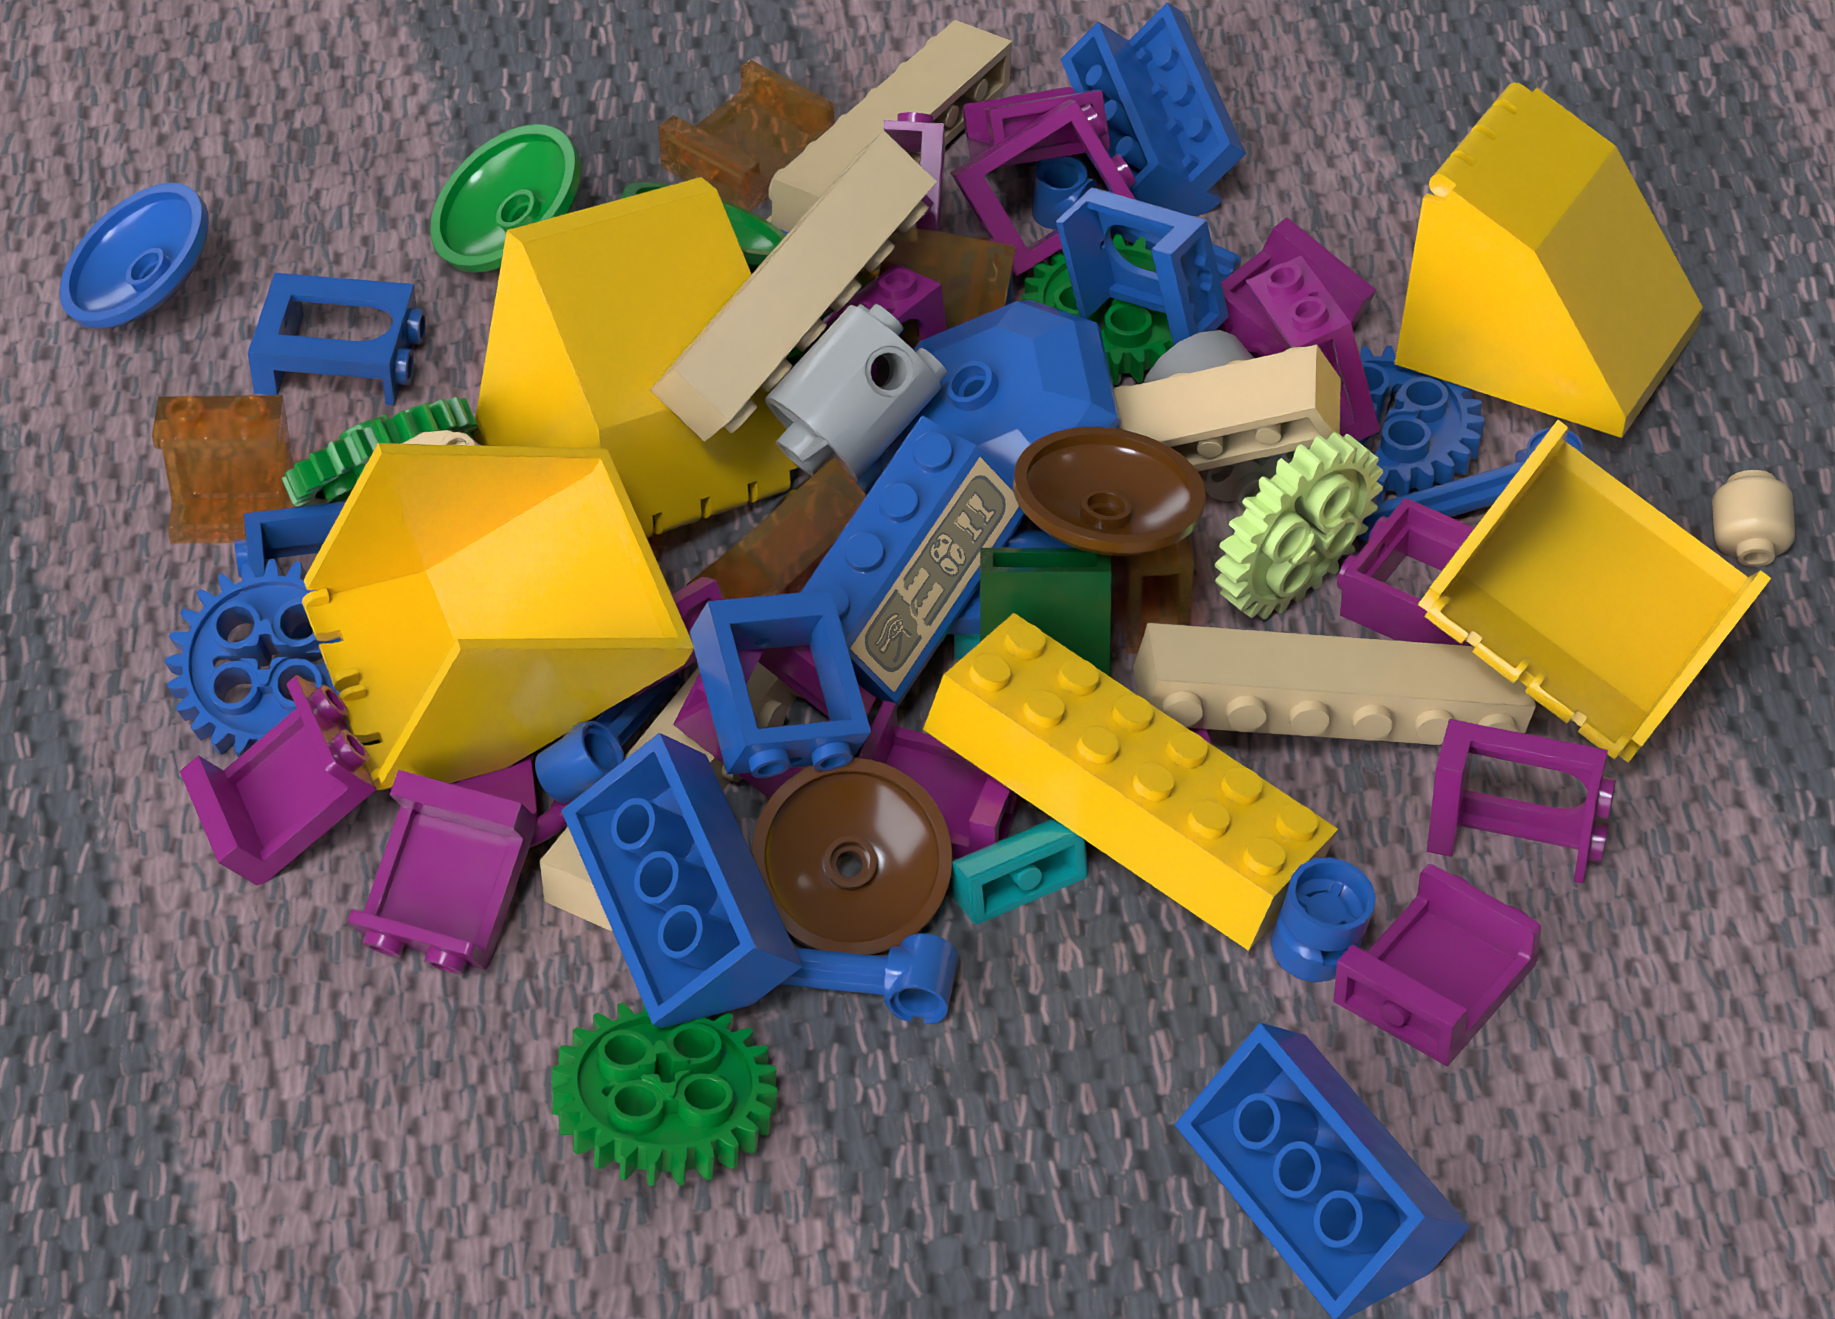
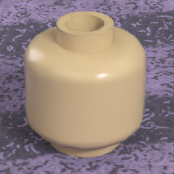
M1761 470L1738 472L1729 477L1727 483L1720 486L1713 495L1712 507L1716 547L1725 555L1737 557V561L1740 564L1748 567L1768 565L1775 560L1776 556L1786 552L1794 543L1795 522L1792 491L1771 473Z

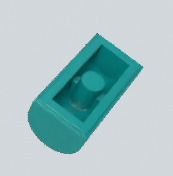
M1052 818L952 861L951 877L948 884L950 892L972 924H981L1086 879L1088 875L1086 843L1082 837Z

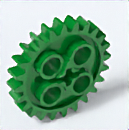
M1121 234L1115 235L1113 239L1114 247L1125 260L1138 268L1157 273L1152 251L1146 249L1145 237H1140L1133 246L1125 245ZM1055 252L1049 256V265L1041 263L1034 265V278L1025 279V294H1022L1021 301L1032 300L1079 316L1065 257L1063 254ZM1109 297L1087 318L1096 322L1101 329L1113 385H1118L1122 374L1131 373L1138 383H1143L1144 371L1152 369L1158 359L1174 346L1167 314Z
M454 397L448 401L443 398L434 403H424L408 410L400 411L392 418H389L387 414H383L351 427L339 435L340 440L328 443V447L310 453V458L295 463V468L286 471L285 477L281 479L295 507L341 502L348 499L378 443L402 444L424 432L445 430L464 433L471 437L475 434L474 431L479 429V426L466 398L459 399V397Z
M622 1002L617 1004L616 1020L612 1021L602 1014L595 1013L593 1015L592 1032L576 1027L573 1030L572 1046H560L559 1065L552 1068V1115L559 1116V1133L561 1136L574 1135L573 1152L575 1154L586 1153L594 1149V1168L598 1170L606 1167L613 1161L620 1163L621 1180L625 1181L636 1169L646 1170V1179L650 1186L656 1184L661 1172H671L678 1186L685 1184L686 1170L696 1169L702 1177L710 1180L713 1179V1162L718 1161L728 1168L735 1169L738 1166V1150L755 1154L758 1145V1135H769L771 1115L776 1114L778 1089L775 1087L776 1066L768 1065L769 1049L766 1045L753 1046L754 1030L752 1028H744L732 1033L733 1015L730 1013L720 1016L715 1021L703 1017L659 1028L652 1024L644 1004L643 1012L634 1014Z

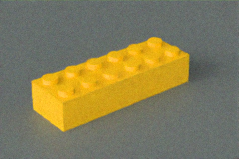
M1015 613L1009 616L943 675L923 728L925 732L1248 951L1275 923L1293 873L1301 864L1314 858H1325L1338 831V828L1315 814L1308 807L1300 804L1258 776L1254 771L1246 768L1204 740L1200 735L1181 725L1151 705L1147 700L1136 695L1097 669L1093 664L1082 659Z

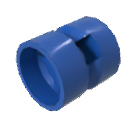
M1327 857L1314 858L1301 864L1293 873L1270 940L1273 956L1285 971L1297 979L1309 982L1330 981L1336 978L1337 961L1352 944L1360 948L1362 937L1367 930L1376 900L1373 885L1363 871L1347 861Z

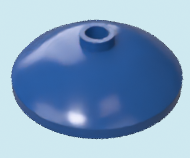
M164 183L143 189L109 210L85 234L66 264L60 283V301L65 312L81 326L95 329L111 328L138 320L169 301L189 278L206 244L209 214L202 198L193 189L184 184Z

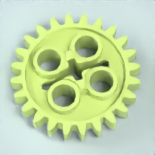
M1333 432L1327 440L1320 435L1316 436L1309 450L1302 444L1298 445L1293 460L1289 464L1281 458L1277 462L1276 475L1271 480L1267 477L1259 479L1261 491L1256 497L1244 498L1242 503L1246 510L1242 516L1232 519L1228 524L1235 532L1220 543L1219 547L1226 554L1215 563V567L1222 572L1215 580V583L1222 588L1220 594L1250 618L1258 614L1261 618L1267 619L1273 609L1278 613H1282L1287 609L1291 599L1296 602L1303 599L1307 589L1310 587L1314 590L1321 587L1322 577L1327 572L1336 574L1339 571V558L1342 555H1349L1355 551L1352 542L1356 536L1368 530V527L1362 523L1363 519L1377 510L1378 506L1371 500L1383 489V486L1377 482L1383 474V469L1376 465L1379 458L1351 435L1346 434L1342 437L1337 432Z

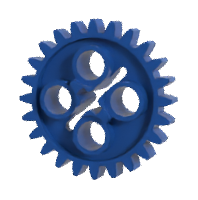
M1387 345L1382 356H1374L1367 346H1361L1360 358L1380 431L1375 434L1378 435L1382 430L1381 442L1374 455L1379 458L1376 465L1383 469V474L1377 480L1383 486V489L1375 496L1376 501L1382 502L1387 491H1395L1398 497L1409 494L1412 488H1417L1419 491L1431 488L1434 481L1439 484L1451 482L1454 479V472L1466 475L1469 472L1470 459H1478L1484 428V417H1481L1482 401L1472 399V389L1395 365L1396 357L1392 346ZM1398 391L1395 399V408H1391L1387 413L1391 396L1394 392ZM1374 434L1358 441L1369 449L1370 452H1372L1374 445Z
M269 559L265 574L260 577L255 575L248 563L243 564L241 572L242 582L235 585L226 575L221 573L218 575L221 593L213 596L202 589L196 592L204 606L200 613L187 609L181 610L180 615L190 627L189 632H172L169 635L174 646L183 652L165 658V664L171 673L179 675L167 683V687L174 698L182 699L175 708L184 721L194 719L190 728L200 741L212 735L211 745L219 754H223L234 744L235 754L239 758L297 708L294 701L288 700L290 692L286 685L296 675L306 681L315 682V687L317 688L326 685L335 691L338 696L340 694L334 688L326 664L315 665L311 662L323 658L319 648L320 643H335L341 641V639L337 638L322 642L316 640L314 633L306 639H290L291 633L298 625L309 621L302 604V599L306 594L315 591L306 589L303 580L307 573L301 562L295 561L287 576H282L276 561ZM246 623L254 624L253 631L246 639L235 643L227 641L229 634L237 626ZM280 654L281 656L272 659V655ZM219 660H230V662L223 663L217 668L215 667ZM270 663H271L270 669H265V670H263V669L261 668V667L268 666V665H270ZM244 683L252 685L247 697L240 702H225L227 693L236 685Z

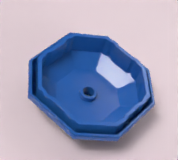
M1032 300L1013 302L919 341L914 351L916 352L919 348H923L931 353L945 367L947 374L939 382L941 385L939 392L883 452L881 459L883 470H885L923 415L977 445L1013 483L1015 465L1019 456L1035 440L1050 433L1070 428L1106 427L1118 429L1121 420L1100 327L1091 320Z

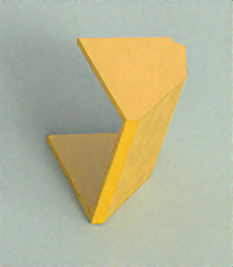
M1514 82L1505 88L1429 181L1430 190L1435 195L1427 193L1422 200L1395 365L1622 438L1693 336L1700 323L1703 306L1617 147L1537 87L1532 92L1524 85Z
M702 177L509 229L506 232L475 416L479 429L474 431L475 434L472 438L481 446L608 449L646 538L651 537L653 532L661 534L697 522L701 517L709 518L744 506L748 501L756 502L789 490L791 483L790 470L798 468L777 446L776 441L787 429L770 411L764 400L779 382L768 392H765L761 387L756 390L750 397V400L757 405V408L737 430L731 434L725 427H722L705 442L650 391L661 376L751 276V271L715 187ZM748 484H750V493H748ZM653 515H655V526H654V527H653V517H652Z
M1557 420L1439 574L1418 605L1427 611L1424 616L1460 644L1466 640L1475 647L1472 651L1474 655L1513 684L1518 679L1528 688L1525 693L1567 724L1571 719L1579 725L1578 733L1598 748L1608 750L1607 755L1615 760L1619 755L1629 763L1764 589L1771 577L1761 570L1749 577L1744 575L1566 442L1568 427Z
M378 443L303 580L307 590H315L303 597L302 604L316 640L324 642L337 638L341 639V641L335 643H320L319 648L334 688L340 692L339 697L348 709L349 714L346 716L350 730L361 743L380 740L378 744L364 746L370 758L365 764L377 788L376 790L391 788L398 770L446 783H453L506 769L566 734L576 724L592 719L683 666L694 650L691 638L608 449Z

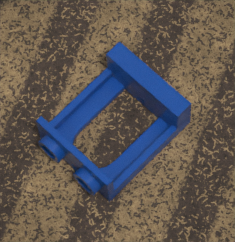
M1093 187L1056 220L1080 317L1087 319L1109 297L1167 314L1174 345L1197 333L1215 331L1229 317L1207 220ZM1123 225L1163 237L1151 249L1157 273L1138 268L1130 264L1119 254L1111 239V226Z
M274 273L248 350L254 394L278 396L285 371L382 379L385 404L395 406L401 384L410 385L414 370L412 346L413 344L421 345L423 343L426 331V313L424 309H417L414 284ZM302 302L371 307L386 312L393 320V324L386 333L378 338L367 341L297 336L304 317Z

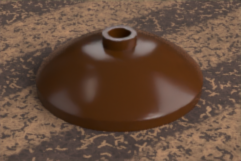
M1078 427L1045 435L1035 440L1021 453L1016 462L1013 477V492L1018 505L1041 530L1064 544L1103 555L1132 556L1147 554L1179 542L1198 526L1204 512L1206 500L1203 480L1195 467L1184 456L1171 447L1148 436L1115 428Z
M853 758L849 764L830 771H818L812 765L788 779L776 790L761 812L756 824L751 854L788 935L796 942L812 950L878 955L889 951L891 946H899L906 937L918 934L935 915L947 891L952 869V847L948 828L941 811L927 791L900 770L881 762L862 758ZM843 856H852L859 861L861 871L853 877L844 876L836 867L837 860Z

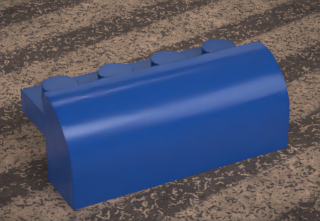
M1167 2L1130 40L1098 21L1060 60L1075 93L1102 90L1110 148L1106 149L1110 158L1120 154L1131 170L1137 184L1129 188L1135 200L1191 216H1200L1209 212L1222 202L1214 184L1231 171L1246 152L1183 12Z

